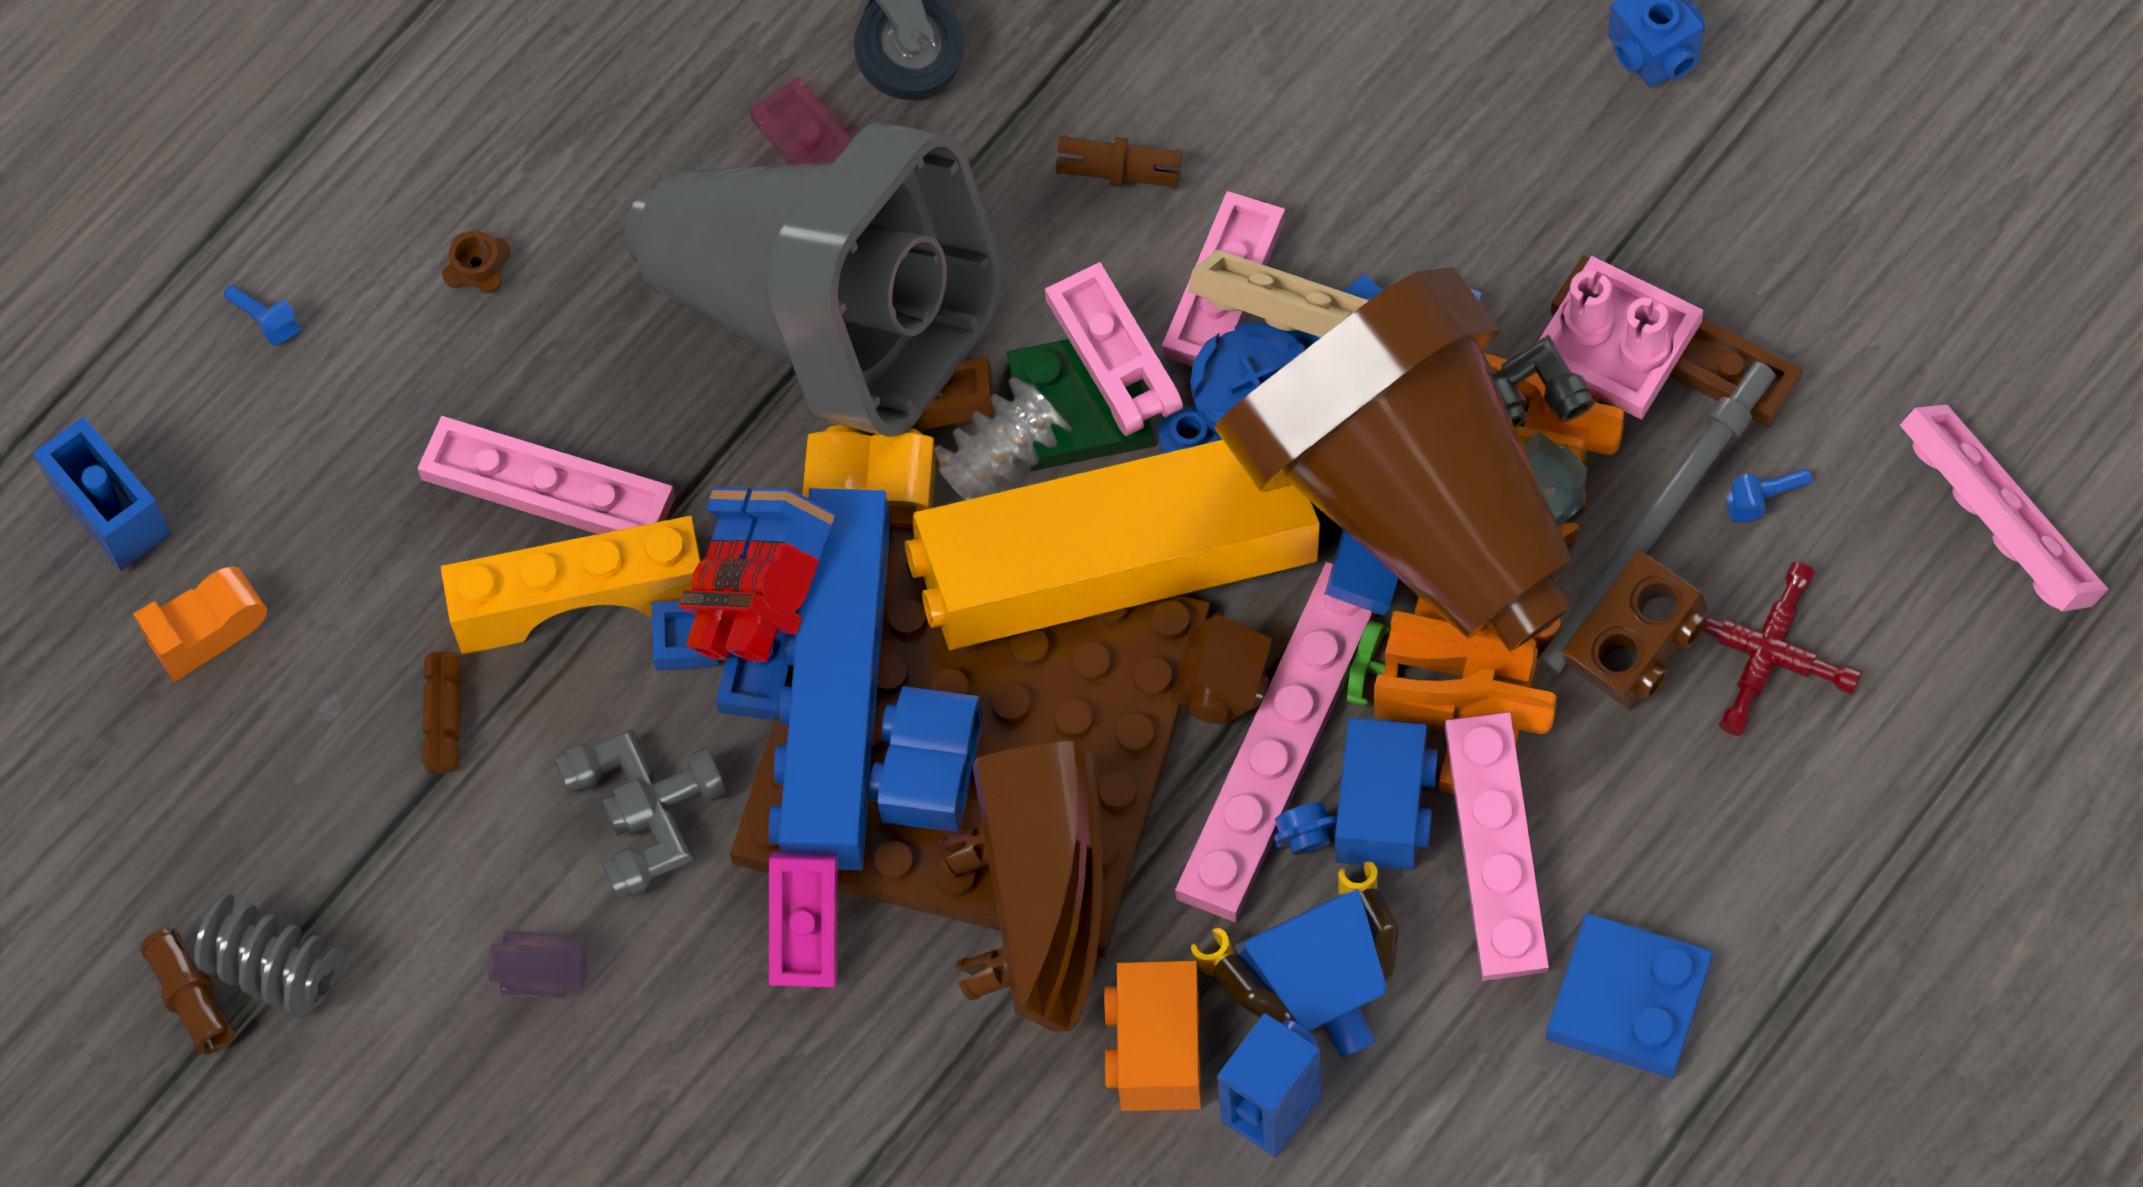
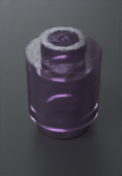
M506 930L502 943H492L489 980L490 982L500 983L502 996L566 999L568 993H582L585 986L587 967L586 942L571 940L569 933Z

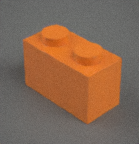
M1197 961L1117 963V986H1105L1104 990L1106 1026H1117L1118 1048L1105 1049L1106 1089L1118 1088L1121 1111L1201 1109Z

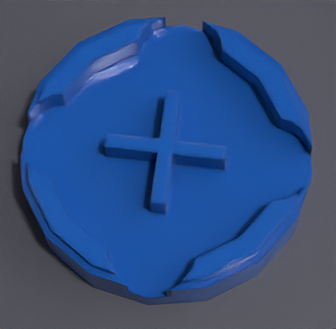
M1249 322L1234 326V331L1226 332L1222 336H1220L1219 332L1206 341L1194 359L1190 384L1196 411L1212 431L1217 433L1214 428L1215 425L1231 408L1305 350V346L1295 335L1285 330L1274 328L1269 324Z

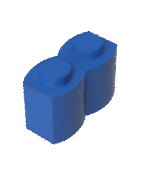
M903 686L897 705H887L882 724V742L889 743L890 746L885 762L874 763L869 785V799L878 803L883 823L959 833L968 799L973 770L972 765L976 760L981 736L983 713L979 696Z

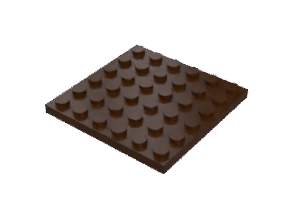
M890 527L871 772L875 762H885L890 744L882 742L883 717L888 704L897 705L903 686L979 696L983 722L976 759L1016 747L1063 741H1074L1075 748L1084 753L1092 752L1099 800L1103 867L1102 910L1097 956L1106 958L1183 707L1179 703L1170 700L1189 634L1193 629L1210 618V602L1177 595L949 650L941 626L931 628L928 623L922 598V591L927 590L923 576L913 578L909 569L905 552V541L914 539V532ZM793 670L787 686H792ZM779 716L776 717L730 852L732 864L769 873V858L772 851L781 852L778 844H770L769 842L771 805H782L783 784H775L774 779L775 750L777 745H787L789 726L781 725ZM973 770L966 809L959 833L983 826ZM869 799L863 870H838V891L1001 931L989 864L964 873L960 877L950 878L939 860L952 855V853L938 847V840L942 837H950L959 833L883 823L878 803Z

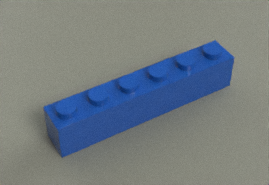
M809 488L808 499L836 514L809 591L798 611V615L802 616L797 635L785 634L786 666H794L792 686H782L780 692V724L789 726L787 745H777L775 750L774 779L775 784H783L782 805H771L769 842L770 844H778L781 852L838 854V870H863L891 515L886 490Z

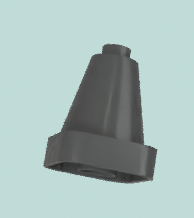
M874 122L863 128L835 162L693 170L672 173L665 177L654 190L645 191L635 200L630 208L625 224L627 251L631 258L638 262L644 280L653 290L791 363L808 407L818 419L888 437H895L905 433L922 416L926 405L930 400L935 399L952 377L957 366L966 359L987 331L995 314L1000 296V256L962 145L950 135L887 122Z

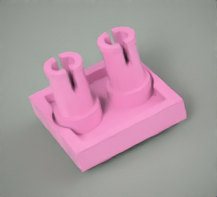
M1591 256L1584 269L1572 279L1570 291L1540 339L1547 335L1551 337L1570 371L1584 377L1591 389L1590 395L1615 407H1619L1642 420L1702 323L1703 309Z

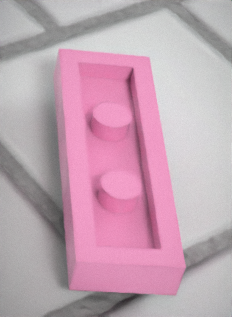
M1227 191L1196 266L1217 249L1267 266L1286 221L1285 209ZM1189 280L1162 344L1163 358L1193 367L1194 359L1206 341L1219 332L1220 336H1222L1226 332L1234 331V326L1243 324L1248 312L1242 310L1225 311L1212 306L1208 299L1188 292Z

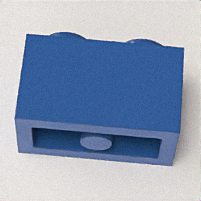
M84 416L33 452L49 487L120 571L171 535L156 500Z
M1348 718L1335 832L1336 863L1364 865V862L1370 861L1376 867L1414 870L1416 847H1429L1432 809L1420 808L1422 787L1435 788L1438 749L1426 748L1427 725Z
M1264 1013L1217 1075L1221 1122L1275 1158L1322 1097L1320 1049L1316 1047L1317 1041L1305 1028L1291 1020H1284L1281 1024Z

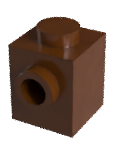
M1214 614L1190 632L1170 700L1189 708V713L1196 719L1211 724L1224 723L1227 725L1249 709L1254 710L1261 702L1268 685V675L1263 673L1272 638Z

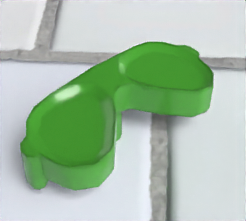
M1370 621L1366 625L1350 669L1347 702L1365 707L1368 705V700L1362 697L1366 674L1384 675L1385 664L1372 661L1385 633L1390 634L1391 626L1376 621Z

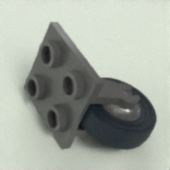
M943 0L862 1L853 18L858 23L854 36V52L861 73L874 88L893 98L916 100L937 93L952 80L962 62L964 35L957 16Z

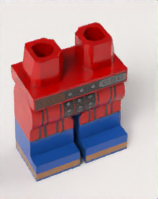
M713 487L706 511L718 517V521L707 556L697 564L693 572L692 590H684L678 607L695 616L686 647L713 660L728 661L729 655L732 653L745 660L767 663L776 634L797 635L802 616L794 612L802 606L807 596L836 513L789 488H753L751 490L750 488Z

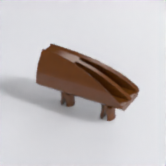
M1074 741L1021 746L978 757L972 767L983 826L950 837H942L937 843L938 847L952 853V855L939 860L943 870L950 878L960 877L964 873L989 864L1003 941L1002 948L994 949L971 958H963L957 962L956 968L972 975L958 983L961 991L969 1000H976L983 995L1010 986L1015 1013L1052 1032L1071 1031L1081 1019L1096 962L1103 892L1102 838L1093 753H1084L1075 748Z

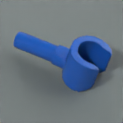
M230 285L224 291V298L249 314L256 321L270 344L279 345L302 331L301 326L295 320L296 315L285 299L265 309L261 303H258L234 285Z
M1803 469L1760 481L1758 476L1751 474L1739 476L1734 481L1731 492L1726 498L1730 519L1736 523L1758 520L1766 514L1764 498L1774 497L1776 494L1811 484L1812 476L1810 471Z

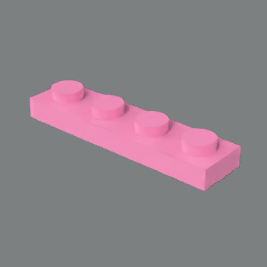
M1948 405L1915 407L1900 424L1902 429L1914 441L1912 446L1917 456L1927 465L1938 469L1954 487L1952 493L1956 501L1964 509L1981 518L1994 533L1992 538L1996 547L2005 556L2020 563L2033 578V587L2036 593L2047 604L2058 608L2061 612L2093 607L2109 590Z
M441 416L417 468L423 481L596 534L666 521L676 498L673 486L444 416Z
M1511 713L1446 720L1445 733L1482 981L1547 973L1549 966Z

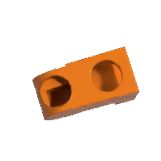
M230 566L212 573L194 590L191 588L160 608L156 601H153L133 613L147 643L173 683H175L256 630L267 615V607L239 567Z

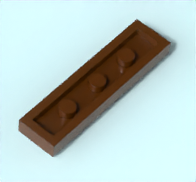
M1584 255L1581 257L1552 300L1551 315L1554 316L1570 291L1572 279L1584 269L1589 261L1588 257ZM1702 317V323L1669 376L1719 401L1721 397H1730L1754 362L1757 361L1765 364L1775 373L1776 377L1752 408L1750 414L1754 421L1770 428L1801 381L1802 368Z

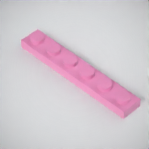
M1328 562L1324 565L1175 889L1176 900L1235 923L1241 914L1275 839L1274 836L1278 832L1274 819L1288 810L1350 674L1351 665L1355 659L1363 631L1370 621H1374L1377 614L1324 594L1333 564Z

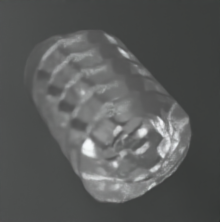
M1012 377L1008 381L1015 397L1012 402L997 394H993L989 398L996 413L994 419L975 411L971 414L978 432L975 436L956 428L952 432L959 448L956 453L940 445L933 449L940 464L938 470L964 500L978 498L977 492L985 495L1001 492L995 478L997 474L1015 483L1020 478L1014 462L1015 458L1033 466L1039 460L1032 443L1033 441H1037L1050 448L1057 445L1058 442L1051 427L1053 423L1070 432L1073 430L1070 424L1033 384L1029 385L1016 377Z

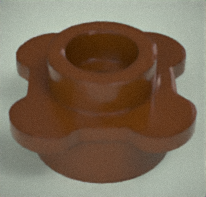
M470 231L457 235L452 240L449 249L451 263L442 272L445 283L451 288H459L462 285L478 287L482 293L486 294L497 291L502 285L500 275L502 264L511 255L509 244L504 239H493L490 235L480 231ZM473 261H482V264L478 267L471 265Z

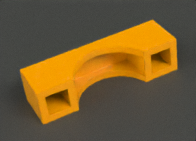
M690 515L441 566L450 625L463 655L522 643L530 631L544 620L576 608L616 605L633 608L651 617L652 602L681 600L684 590H692L693 572L697 564L702 561V555L692 516Z

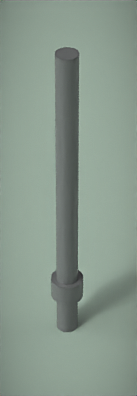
M1754 362L1730 397H1721L1706 417L1709 424L1706 430L1537 659V662L1545 670L1554 675H1558L1566 665L1561 651L1639 549L1647 554L1728 441L1738 440L1752 421L1750 411L1776 377L1775 373L1768 366L1761 362Z

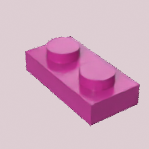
M772 851L769 858V985L834 988L837 982L838 854Z

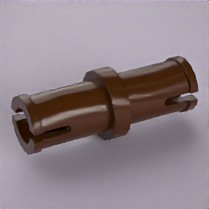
M1060 135L1057 153L1080 155L1083 159L1059 156L1056 160V174L1110 179V186L1122 187L1123 182L1126 181L1178 189L1180 171L1158 169L1155 165L1180 168L1183 150L1128 145V138L1116 137L1115 143Z
M164 928L150 934L142 942L140 951L144 958L148 960L163 987L160 997L168 1011L179 1015L194 1042L193 1045L198 1054L204 1052L205 1055H209L225 1048L233 1040L235 1031L231 1024H228L211 994L214 985L210 977L196 968L181 941V936L177 929L174 928L171 931L170 928Z

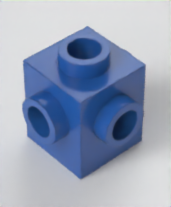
M1617 0L1610 4L1608 37L1613 42L1615 54L1621 65L1629 73L1637 72L1650 89L1668 78L1676 80L1685 76L1701 59L1705 24L1699 10L1691 1Z

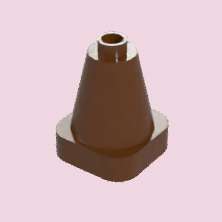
M1454 267L1419 271L1391 285L1350 314L1238 402L1217 422L1214 428L1260 492L1293 485L1467 639L1491 626L1507 650L1512 652L1552 625L1573 607L1554 580L1573 563V560L1481 352L1498 336L1501 330Z

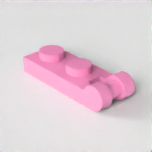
M1100 262L1045 288L1046 302L1109 405L1119 429L1125 436L1143 429V421L1159 413L1167 417L1183 409L1180 395ZM1143 379L1149 391L1131 398L1125 387Z

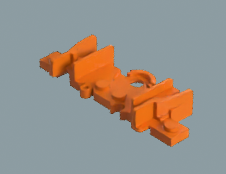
M1483 353L1494 372L1500 370L1502 364L1508 361L1498 356ZM1536 372L1517 384L1527 401L1524 408H1528V416L1524 427L1518 426L1515 430L1565 544L1568 546L1578 540L1579 525L1562 521L1557 516V513L1565 507L1585 509L1586 493L1580 486V480L1587 451L1611 455L1618 451L1624 431V410L1619 407L1600 404V399L1591 395L1594 405L1586 413L1574 420L1561 422L1557 414H1553L1544 400L1545 385ZM1418 597L1414 614L1400 611L1393 612L1391 631L1385 651L1384 675H1377L1374 686V717L1402 723L1427 725V728L1445 732L1446 720L1510 712L1515 747L1519 738V730L1537 734L1549 732L1555 719L1557 696L1549 691L1531 688L1538 656L1536 645L1540 647L1548 646L1560 629V618L1550 625L1549 628L1543 630L1519 648L1509 652L1491 626L1467 639L1423 599ZM1402 664L1460 676L1462 679L1443 681L1399 678L1398 674ZM1447 747L1439 779V791L1454 794Z

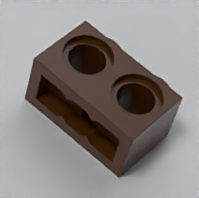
M1639 549L1561 651L1568 668L1631 711L1640 698L1648 701L1660 689L1669 672L1664 666L1679 646L1687 650L1701 635L1708 620L1703 616L1707 611L1703 594ZM1656 597L1673 599L1676 602V607L1669 617L1654 621L1643 616L1644 607L1650 600ZM1627 647L1637 652L1635 663L1625 671L1614 672L1604 667L1607 655L1614 649Z

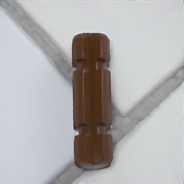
M431 652L424 659V678L427 679V684L424 686L423 734H426V740L423 742L422 762L429 773H453L459 767L460 747L457 746V740L460 738L461 692L458 691V685L461 683V663L454 652Z

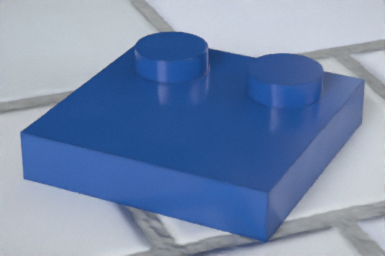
M1586 913L1546 1031V1040L1674 1079L1710 969L1713 951Z

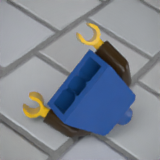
M1370 861L1364 862V877L1366 881L1362 883L1351 882L1345 876V870L1343 868L1339 869V896L1236 944L1235 947L1239 955L1234 953L1226 932L1221 928L1213 929L1212 932L1215 940L1221 947L1217 952L1208 955L1203 954L1198 950L1197 945L1194 943L1191 945V951L1195 961H1197L1199 970L1205 975L1215 976L1218 982L1241 1007L1259 1018L1266 1013L1281 1024L1284 1020H1291L1307 1031L1325 1024L1340 1058L1373 1044L1376 1040L1360 1006L1387 993L1385 982L1394 973L1399 933L1397 923L1382 892L1377 889L1378 873L1376 865Z

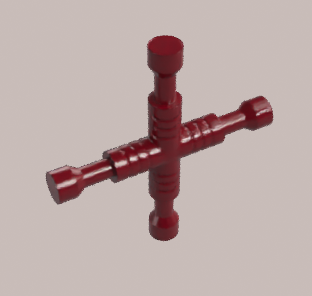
M1791 563L1785 576L1787 586L1780 601L1773 603L1761 632L1728 619L1723 623L1705 616L1708 620L1702 632L1717 637V643L1750 655L1737 683L1740 690L1734 704L1725 710L1719 723L1720 728L1735 736L1743 735L1749 722L1748 710L1755 696L1761 695L1774 665L1807 678L1810 674L1826 679L1833 682L1838 690L1851 695L1856 691L1862 675L1861 670L1848 665L1842 667L1834 666L1816 659L1817 654L1785 642L1797 615V610L1794 607L1801 592L1809 588L1815 574L1814 570L1804 563Z

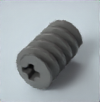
M231 894L222 896L208 911L199 929L194 949V961L197 969L208 975L217 973L220 981L231 986L239 984L242 992L253 997L262 995L265 1003L275 1008L284 1006L286 1013L300 1019L310 1015L321 1005L335 986L345 962V950L335 946L322 960L320 957L323 950V939L313 935L307 939L301 948H298L301 939V928L291 924L277 938L276 935L279 928L278 917L269 913L255 927L254 924L257 917L256 906L247 902L232 916L235 896Z

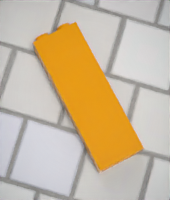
M1220 440L914 512V539L905 541V552L913 578L923 576L927 586V590L922 591V598L928 623L931 628L941 626L949 650L1317 562L1320 523L1311 501L1293 485L1260 492L1225 442Z

